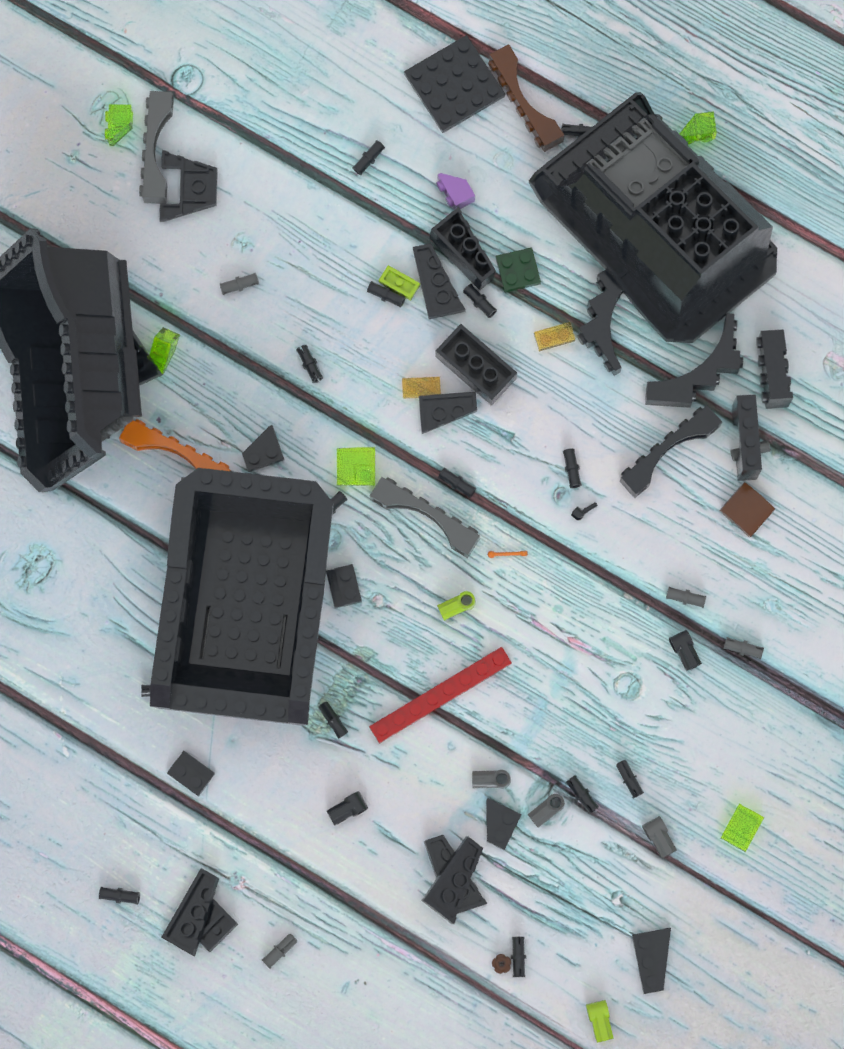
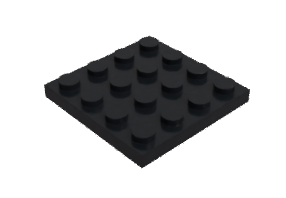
M467 35L404 71L405 77L442 133L505 97V92Z

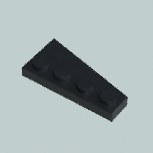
M432 244L413 247L428 319L465 312V308L456 290L453 288L447 273L443 269Z
M444 835L424 841L436 878L455 853ZM471 879L457 914L487 904Z
M469 836L464 838L421 900L451 924H455L456 915L459 908H461L464 894L469 887L472 873L476 869L483 847Z
M202 868L199 870L161 937L194 957L219 881L218 877Z

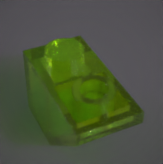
M109 104V111L105 112V121L108 122V128H105V140H108L110 146H114L133 129V109L131 105Z
M714 111L694 114L679 134L688 144H692L694 141L710 142L715 139L717 130Z
M164 327L155 335L149 354L162 374L165 373L180 337V334Z

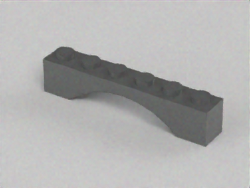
M150 91L149 97H146L148 115H145L144 123L147 126V132L143 134V143L146 144V150H142V161H145L144 168H141L143 185H140L139 196L143 198L144 203L166 204L168 186L157 167L155 150L161 130L173 116L174 97L172 92Z
M389 477L386 479L380 478L370 494L371 501L386 510L395 508L408 509L427 516L442 529L451 549L466 558L470 556L480 540V535H478L476 529L471 526L468 528L461 524L462 521L454 516L450 518L445 515L446 512L437 506L433 508L428 505L429 502L422 497L418 499L413 496V492L408 488L403 487L402 489L398 487L393 479Z

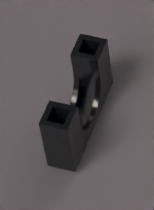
M737 395L732 405L733 426L738 425L739 457L736 461L737 480H757L762 471L756 395Z

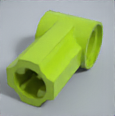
M464 591L460 595L437 605L445 621L464 611L473 609L476 601L471 592ZM465 596L471 597V604L463 605L461 603L462 598Z
M606 1000L586 1004L590 1022H592L597 1043L614 1039Z

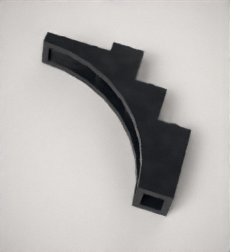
M604 270L597 275L596 282L598 289L604 292L589 300L587 305L589 316L595 319L579 327V335L577 337L582 345L585 344L587 348L595 346L593 347L595 353L605 361L603 363L604 367L615 376L621 372L622 367L613 349L610 325L615 305L623 291L616 283V280Z
M726 314L721 339L713 353L701 365L678 378L647 382L645 405L691 408L692 402L696 401V391L693 390L714 391L716 385H719L720 374L717 373L738 374L739 369L743 368V357H740V351L736 350L737 339L733 338L734 331H737V320H734V314Z

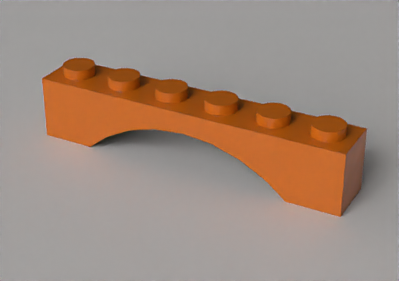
M139 419L127 424L119 437L121 443L136 451L159 449L177 454L187 460L195 469L206 468L231 471L227 464L221 461L218 464L212 461L213 458L208 454L203 453L201 455L195 452L196 449L187 444L183 446L179 444V440L176 438L163 436V432L154 427L152 429L146 427V424Z

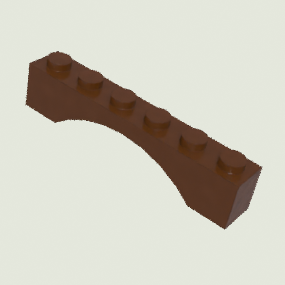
M508 44L491 53L488 65L492 72L495 71L497 73V79L501 87L506 88V94L510 102L514 101L517 106L516 112L519 117H523L526 121L525 126L528 132H532L535 136L534 141L537 147H541L546 152L564 142V134L557 122L536 111L524 98L517 80L518 58Z

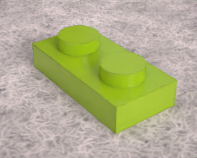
M389 265L378 280L380 284L391 288L392 291L405 296L410 301L420 287L419 282Z

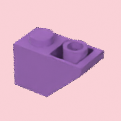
M443 173L438 174L437 187L440 192L444 191L447 196L445 200L450 208L453 207L455 210L459 207L462 209L475 202V194L467 180Z

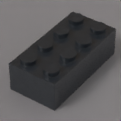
M462 324L435 350V357L491 406L517 379V372Z

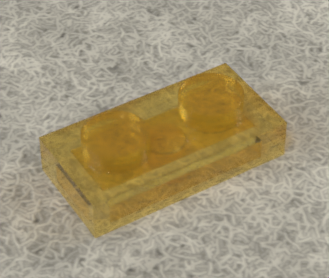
M570 322L534 332L539 352L575 342L576 340Z
M440 377L402 378L403 399L441 394Z

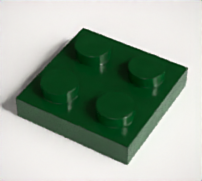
M532 247L496 255L504 293L541 284Z

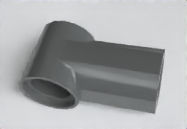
M505 770L472 771L473 788L504 789L511 783V777ZM505 774L508 778L505 784L497 783L498 775Z
M552 794L527 815L539 828L564 808V799L560 794ZM553 798L561 800L559 808L551 807L550 801Z
M660 816L642 825L645 834L653 842L662 859L677 851Z

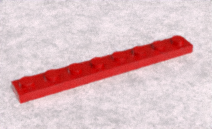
M500 647L372 724L369 728L380 744L508 667L512 662L504 649Z

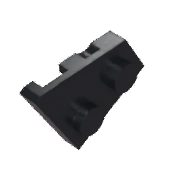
M214 899L212 900L200 939V943L209 952L238 925Z

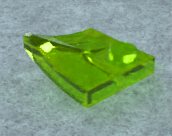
M375 447L336 449L337 486H375Z

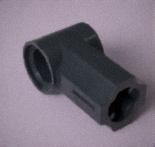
M687 630L669 637L670 645L674 652L678 654L686 672L702 664Z
M357 791L346 797L343 802L328 809L327 813L335 826L351 816L355 817L368 809V806L360 792Z

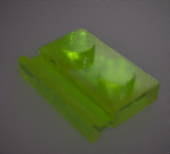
M739 803L720 839L746 852L764 817Z

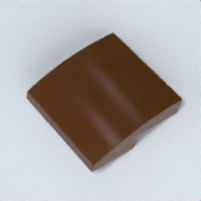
M744 482L719 511L731 523L736 524L748 537H752L775 508L756 490Z

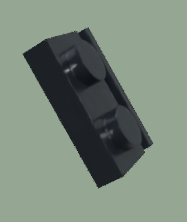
M353 564L334 568L333 570H326L335 609L362 602Z
M184 750L167 772L169 776L198 797L215 775L213 771Z

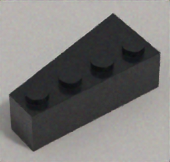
M457 207L431 229L429 238L481 290L494 279L496 270L485 251L482 250L477 237L471 231L469 223L464 219L462 211Z
M784 329L761 331L759 337H756V346L760 348L758 366L762 367V373L760 374V385L764 386V392L761 393L762 403H765L766 409L788 408L793 400V392H790L791 377L786 376L789 370L788 359L784 358V355L787 354Z

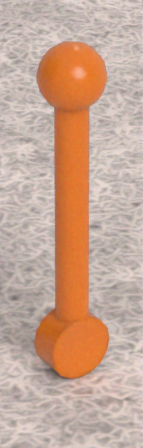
M489 551L487 555L489 558L494 556H527L528 551Z

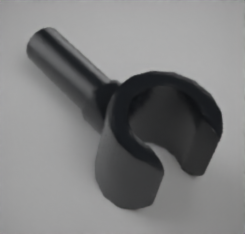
M594 502L583 510L577 506L571 516L576 520H581L588 511L598 505Z

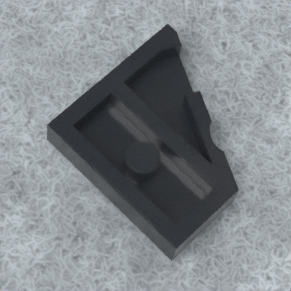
M270 425L242 453L248 472L284 460L273 425Z
M487 798V842L505 850L522 814Z

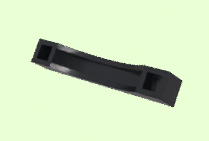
M708 405L703 409L699 407L692 414L694 417L689 421L687 419L682 421L678 425L679 429L676 432H669L664 437L665 441L663 443H656L650 449L651 453L646 457L642 455L635 461L636 465L632 469L628 467L621 473L620 483L634 498L649 487L653 470L667 451L685 441L706 439L721 426L722 421Z

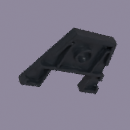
M162 150V169H181L180 203L160 204V222L217 206L218 169Z

